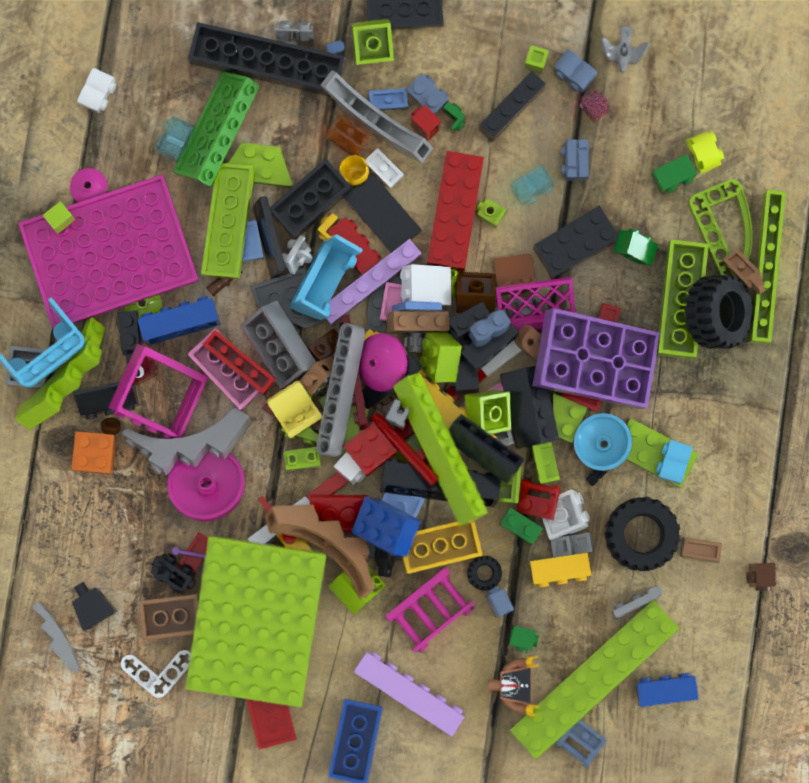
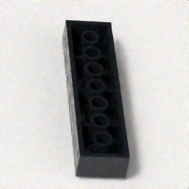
M199 22L196 24L188 56L189 62L192 65L246 76L325 96L330 95L320 85L331 70L337 72L342 77L345 66V56Z

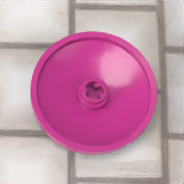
M208 451L196 468L191 464L189 466L185 465L180 459L177 461L168 476V494L174 507L185 517L202 522L214 521L228 515L238 506L245 491V476L241 465L233 455L229 453L223 459L220 456L218 458L213 456Z

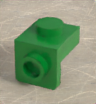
M447 102L443 107V112L455 121L450 129V132L454 134L456 130L459 132L465 126L466 116L461 112L462 109L457 104Z

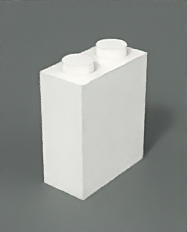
M413 264L401 267L402 302H440L442 307L451 305V267Z

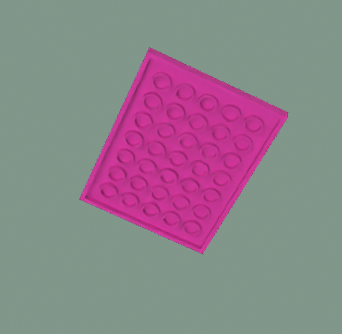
M163 174L67 206L66 208L75 218V221L58 234L43 215L18 223L53 330L61 321L49 307L48 300L50 298L55 301L74 324L90 317H95L199 282Z

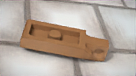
M739 249L722 259L723 264L748 289L753 287L759 295L766 291L762 282L761 272Z

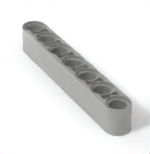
M345 323L339 331L316 447L317 452L323 456L338 457L342 452L365 339V330L361 326Z

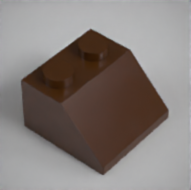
M458 272L456 313H463L481 302L484 303L490 314L495 312V273Z

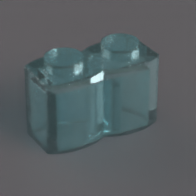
M173 116L171 120L168 119L164 125L165 133L162 137H158L155 146L159 154L178 162L194 130V126Z
M542 164L510 184V188L522 206L525 204L529 206L537 201L536 197L540 194L545 196L553 191L552 187L555 183Z

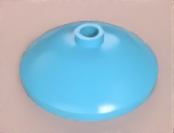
M607 413L595 414L585 419L579 425L574 437V448L577 456L586 466L594 470L607 471L620 466L627 459L632 448V436L628 426L617 416ZM603 442L608 443L607 447L605 448L601 447V444Z

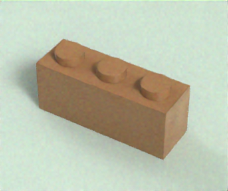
M393 311L386 313L387 332L426 333L449 331V312Z

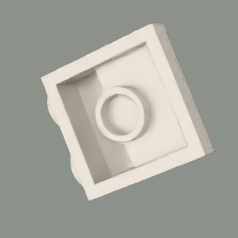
M571 489L559 494L554 520L542 518L549 540H554L568 533L573 534L589 527L587 522L590 521V517L587 511H583L581 504L584 503V500L577 491Z

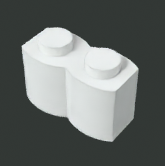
M93 68L79 95L78 104L100 114L101 110L104 111L108 105V95L112 94L116 88L115 78Z

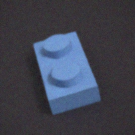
M406 88L369 91L370 103L380 111L408 108Z

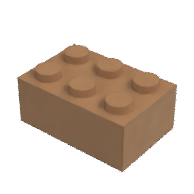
M199 594L139 601L143 640L194 634Z

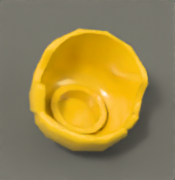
M347 156L339 166L341 176L349 185L356 186L362 184L368 178L369 167L362 156Z

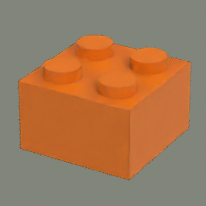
M75 431L71 470L113 475L117 436Z

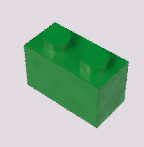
M687 154L653 170L651 173L661 194L665 192L670 194L676 191L677 186L681 184L684 186L694 182L693 178L697 175Z
M636 229L620 230L613 252L638 265L652 266L659 244L653 242L649 236L640 235V231Z
M512 508L508 509L499 524L530 545L534 544L543 530L542 527Z

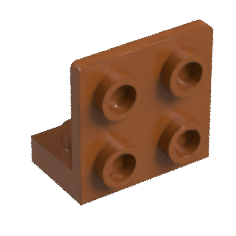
M531 254L494 258L497 287L537 282L534 278ZM523 289L520 293H527L531 291L528 289ZM510 292L500 293L501 296L512 295Z

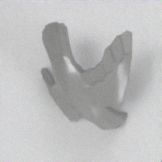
M628 25L620 28V42L618 46H613L606 38H601L606 57L610 62L618 61V69L621 73H624L627 69L628 62L637 64L650 45V42H644L639 47H631L630 38L633 29Z

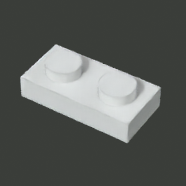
M378 148L365 159L368 167L390 189L404 177V174Z

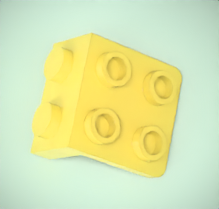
M300 381L292 383L267 400V404L290 438L322 418V415Z

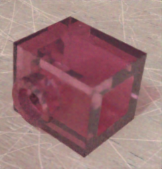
M596 90L592 93L590 91L581 98L580 107L593 123L610 109L606 97Z

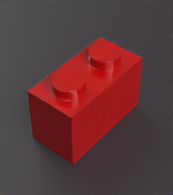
M426 105L422 108L418 107L411 114L413 116L411 118V127L420 136L425 138L427 142L440 130L441 120Z

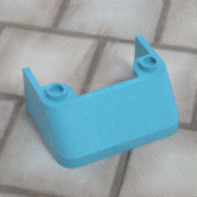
M337 234L325 240L318 249L289 308L318 320L326 319L332 310L329 308V302L341 278L349 267L351 269L357 262L355 257L363 249Z
M52 298L48 300L49 307L61 321L53 330L57 342L29 364H26L20 358H13L7 362L0 353V364L25 388L36 385L79 352L84 346L83 335Z

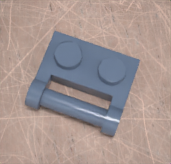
M579 720L555 745L558 748L562 747L583 763L582 766L587 769L607 740L583 721ZM570 736L591 752L588 757L566 741L567 738Z

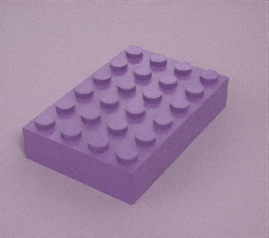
M555 308L546 310L532 386L636 409L648 408L660 333Z

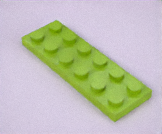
M222 163L214 179L201 271L203 276L240 279L255 167L253 165Z

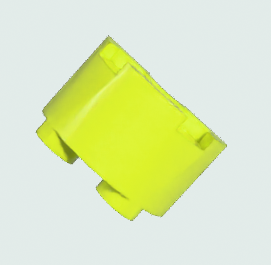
M705 131L685 140L700 174L721 166V160L724 159L722 150L716 146L715 142L717 140L713 131Z

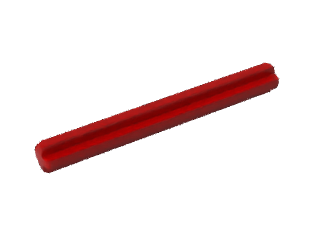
M380 413L374 414L371 417L372 422L375 423L379 430L430 485H434L438 481V476Z

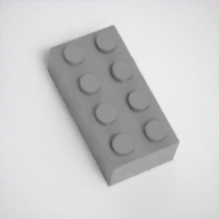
M278 301L262 306L241 324L261 359L276 379L280 389L286 388L300 380L316 362Z

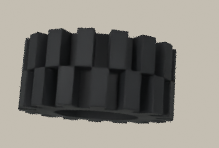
M491 556L475 558L467 569V577L470 584L476 589L483 591L493 589L501 581V565ZM483 565L490 567L492 570V576L487 581L480 580L477 576L478 568Z

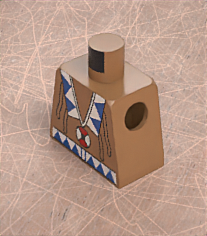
M332 356L315 362L301 378L300 383L311 395H324L328 390L334 361Z

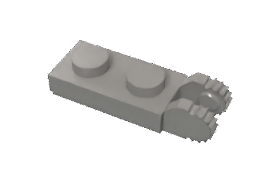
M659 586L651 587L647 590L646 595L642 596L640 593L631 598L632 602L626 605L622 602L614 606L615 610L612 611L614 619H618L650 603L652 600H656V598L661 596L662 589Z

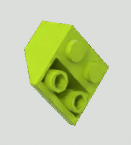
M369 566L368 570L375 589L366 598L358 597L355 587L345 571L328 586L354 615L386 586Z

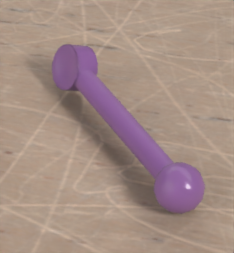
M178 547L172 549L174 555L184 554L206 559L204 554L180 550Z

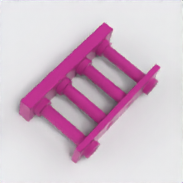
M446 567L386 615L390 622L392 620L398 622L416 644L412 649L414 653L417 650L421 653L429 646L427 642L461 614L466 616L474 610L472 607L475 604L472 600L467 604L450 583V578L448 577L450 572ZM438 583L440 586L443 585L461 607V610L453 616L434 594L435 590L433 587ZM423 595L425 598H429L446 620L438 628L418 605V599ZM407 608L413 610L431 632L424 640L418 636L403 617L404 614L402 612Z

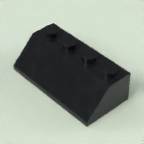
M536 366L500 374L503 391L510 392L511 429L516 449L548 442L552 443L559 440L549 389L532 386Z

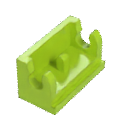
M548 442L532 446L531 450L539 484L560 480L552 443Z
M521 466L507 484L501 481L498 502L518 504Z

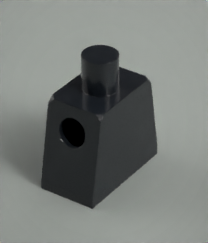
M84 582L74 587L79 598L72 601L83 631H87L118 612L98 588H93L89 591Z

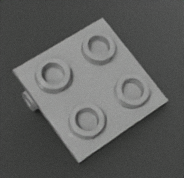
M280 21L274 28L276 38H280V40H289L290 31L291 41H293V31H297V41H299V31L301 32L300 41L314 40V25H310V22L300 21L299 24H291V21Z

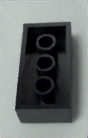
M325 158L270 207L271 214L286 232L296 240L351 191V186Z
M599 205L534 244L533 249L553 280L616 243L618 234Z

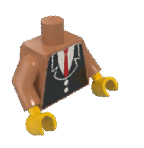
M538 656L514 659L503 667V671H500V679H488V691H500V699L503 700L505 706L513 711L537 717L538 715L532 712L533 708H539L538 705H532V668L538 667L539 664L534 665L532 660L533 658H538Z

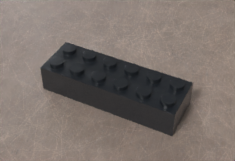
M397 459L385 461L382 471L381 493L448 501L439 481L434 485H430L410 462L408 464L401 463ZM467 470L484 506L494 508L499 500L501 480L491 472L480 474L476 470Z

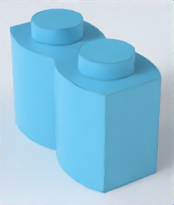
M669 440L668 444L664 443L661 451L664 457L662 462H658L655 471L658 473L657 478L680 485L693 447L673 440Z

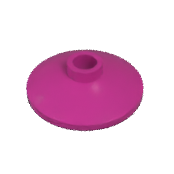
M85 168L78 171L70 182L71 195L78 203L103 195L108 191V183L105 176L93 168ZM86 183H91L89 189L85 188Z

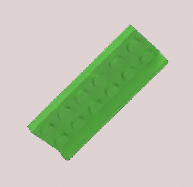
M227 72L221 73L173 171L175 174L200 181L209 187L212 185L260 87L257 83L246 76Z

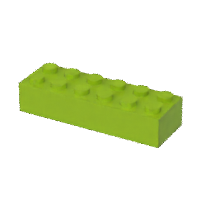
M672 239L668 242L658 328L660 337L656 356L689 360L697 358L698 343L693 340V335L689 334L687 330L688 325L685 323L686 313H684V308H686L687 303L685 301L686 297L689 296L690 288L693 287L697 280L706 276L709 244Z

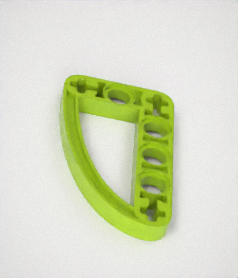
M735 179L725 181L694 194L688 203L704 242L709 244L708 251L719 275H724L723 272L726 268L724 265L720 267L719 264H722L723 260L717 259L715 253L717 250H723L726 254L725 257L730 255V252L710 207L736 197L744 231L742 254L749 260L752 250L753 230L750 210L742 186ZM729 184L737 187L735 193L728 191L725 193L727 197H724L723 191L730 187ZM717 191L720 194V199L717 201L712 200L710 192ZM695 199L702 201L700 204L701 210L706 209V211L701 212L699 215L696 213L700 211L699 207L693 205ZM707 215L710 218V224L703 225L700 222V217ZM711 232L716 233L718 236V240L714 243L708 240V234Z

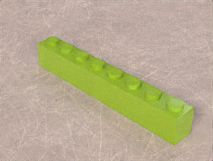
M766 190L763 193L756 268L761 272L762 282L766 291L759 295L753 289L752 305L754 311H752L753 321L750 324L752 327L749 331L748 343L768 345L772 340L786 192Z
M418 373L405 377L394 385L393 388L401 401L404 411L407 407L409 408L407 417L434 473L438 476L440 486L459 525L463 526L472 523L488 513L421 374Z

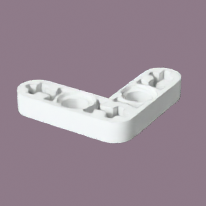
M182 650L177 653L159 676L134 655L123 657L121 668L150 694L160 698L164 697L189 668V663L184 662L180 666L184 668L181 672L180 668L173 665V663L176 661L179 664L182 660L181 654H188L190 662L191 652ZM126 659H133V665L139 667L140 664L142 668L134 675L132 672L135 669L132 667L126 668L127 663L125 661ZM168 669H176L178 674L175 679L167 677ZM143 670L150 673V679L147 682H143L139 678V674ZM163 676V678L167 682L171 683V685L168 686V684L166 683L162 688L164 692H159L157 694L155 692V685L162 684L163 680H161L160 678Z

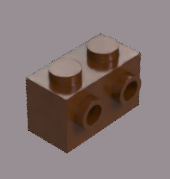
M775 563L749 564L746 580L747 583H750V587H755L756 591H769L772 586H776Z

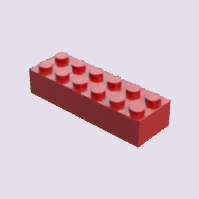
M446 151L427 260L428 266L451 267V269L456 271H465L484 157Z

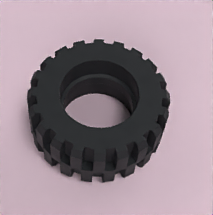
M733 275L704 276L697 280L693 287L690 288L689 296L686 297L685 301L687 303L686 308H684V313H686L685 323L688 325L687 330L689 334L693 335V340L700 346L707 349L734 348L740 345L748 336L747 332L752 327L750 324L753 321L752 311L754 310L753 305H751V295L748 294L749 290L739 278Z
M637 497L620 504L610 514V518L605 526L606 533H604L607 541L606 546L610 550L611 556L623 567L625 566L634 571L654 570L664 566L666 562L673 558V554L677 552L679 548L678 542L681 540V535H679V530H681L680 524L676 521L675 513L673 514L670 511V507L662 504V501L651 499V497ZM637 516L649 517L659 526V543L649 552H637L631 549L625 540V528L628 522Z

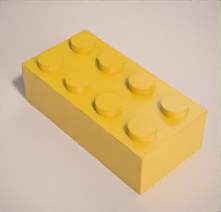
M457 521L417 531L407 557L401 556L405 574L483 556L475 522L460 526Z

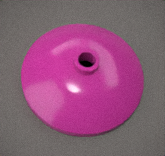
M378 333L371 335L363 344L359 375L363 382L373 390L389 391L394 389L393 386L404 379L406 374L407 356L405 349L400 341L390 334Z

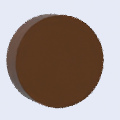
M106 418L101 422V430L104 434L115 435L120 432L121 423L116 418Z

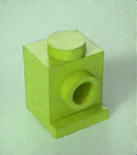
M487 198L485 202L481 200L476 210L478 213L476 217L496 229L507 209L502 208ZM492 208L494 212L492 214H488L487 209Z

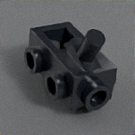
M162 554L160 557L157 555L151 564L153 567L150 573L154 575L155 579L167 583L175 592L183 594L187 589L191 590L196 583L194 569L188 564L181 565L178 563L177 557L173 554Z

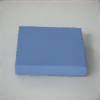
M405 301L392 306V312H436L442 310V303Z

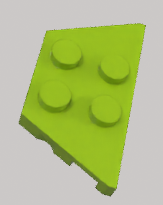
M242 142L228 162V164L253 165L255 167L253 183L289 188L293 186L280 147Z

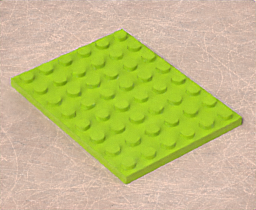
M209 535L185 689L302 707L326 553Z

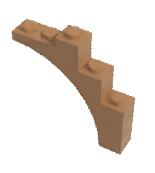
M313 505L272 506L264 517L269 533L298 537L326 552L346 572L359 598H366L375 589L368 570V564L365 561L370 554L365 539L361 537L344 538L339 521L319 522Z

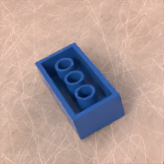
M204 296L191 304L187 301L178 304L179 307L177 308L165 307L156 314L152 312L142 314V318L137 320L143 341L149 346L221 325L213 298Z
M344 699L328 774L329 778L353 783H367L383 706Z

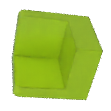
M531 45L524 69L542 74L549 50Z
M61 201L43 215L57 234L75 221V218Z

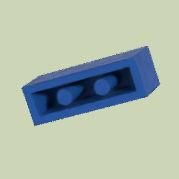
M690 672L680 673L677 678H671V675L659 676V680L653 681L651 677L641 678L640 682L635 683L639 707L699 700L696 676H690Z

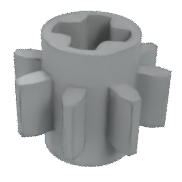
M409 333L408 337H404V347L408 348V353H422L423 334Z

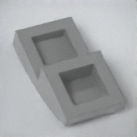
M591 532L551 540L554 558L594 551Z

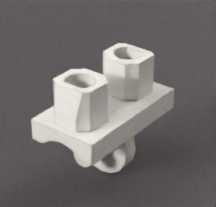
M300 235L297 240L290 239L287 244L290 253L282 254L284 265L291 274H296L300 265L302 266L304 262L311 263L313 259L310 254V246L305 242V236Z

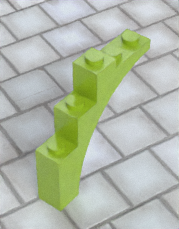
M93 317L86 320L81 332L84 337L83 348L64 362L33 396L19 406L15 417L17 422L31 430L60 411L63 398L78 389L83 374L99 364L102 355L100 344L105 331V327Z

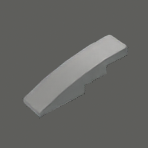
M38 601L33 608L46 620L40 627L54 640L49 647L75 673H79L81 668L66 633L53 614L41 601Z

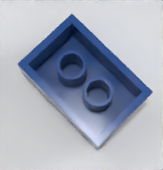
M365 496L351 533L393 555L407 557L421 520L380 499Z

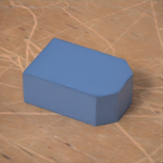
M340 40L326 45L329 53L340 54L345 50L344 43Z

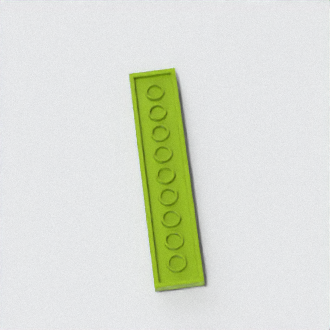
M652 600L538 704L539 708H533L532 712L538 715L537 717L526 715L510 731L537 760L680 628Z

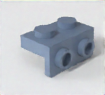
M421 73L406 88V91L422 107L426 105L436 114L449 101L447 98L448 94L443 89H438L430 76L427 75L425 77Z

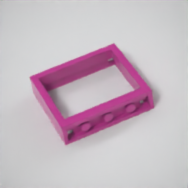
M137 344L108 408L114 410V415L124 419L125 416L131 418L130 422L135 425H147L146 430L157 433V431L162 432V437L166 439L181 438L208 376L146 346ZM144 356L192 379L170 429L122 408Z

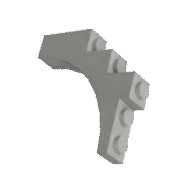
M331 70L320 85L337 102L336 105L347 116L360 121L369 132L385 139L394 150L421 163L424 162L433 150V147L425 138L412 132L380 111L355 91L337 72Z
M233 407L224 418L212 427L184 438H152L138 434L128 428L123 431L122 435L126 445L131 448H138L143 456L149 458L150 468L155 473H163L167 476L179 459L185 465L189 466L191 464L195 468L208 451L217 458L220 456L225 459L252 423L250 416Z

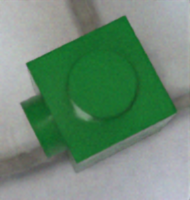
M512 626L508 645L516 646V651L527 653L528 649L532 650L533 646H537L539 636L536 635L534 630Z

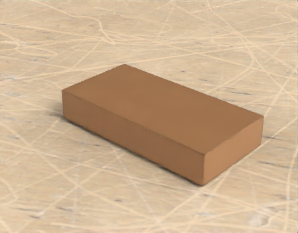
M683 537L680 557L720 563L722 543Z

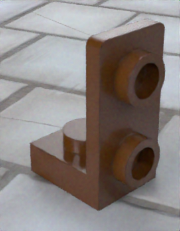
M331 329L307 347L316 362L325 359L336 351L339 334L335 329Z

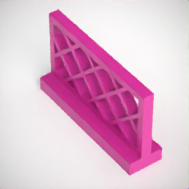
M572 277L495 287L497 309L505 310L508 307L514 311L512 316L508 318L518 331L524 324L534 329L543 328L545 312L543 313L539 309L545 302L552 306L551 309L562 310L558 306L565 299L570 303V309L564 311L575 313ZM561 284H568L569 289L564 294L557 290ZM547 286L551 290L544 297L538 291L541 287ZM523 289H528L532 292L526 300L518 295ZM510 292L513 295L506 302L501 299L500 293ZM554 292L561 297L555 304L548 300ZM534 295L542 299L536 307L529 302ZM516 297L523 302L518 309L510 305ZM526 305L533 309L529 315H524L520 312Z

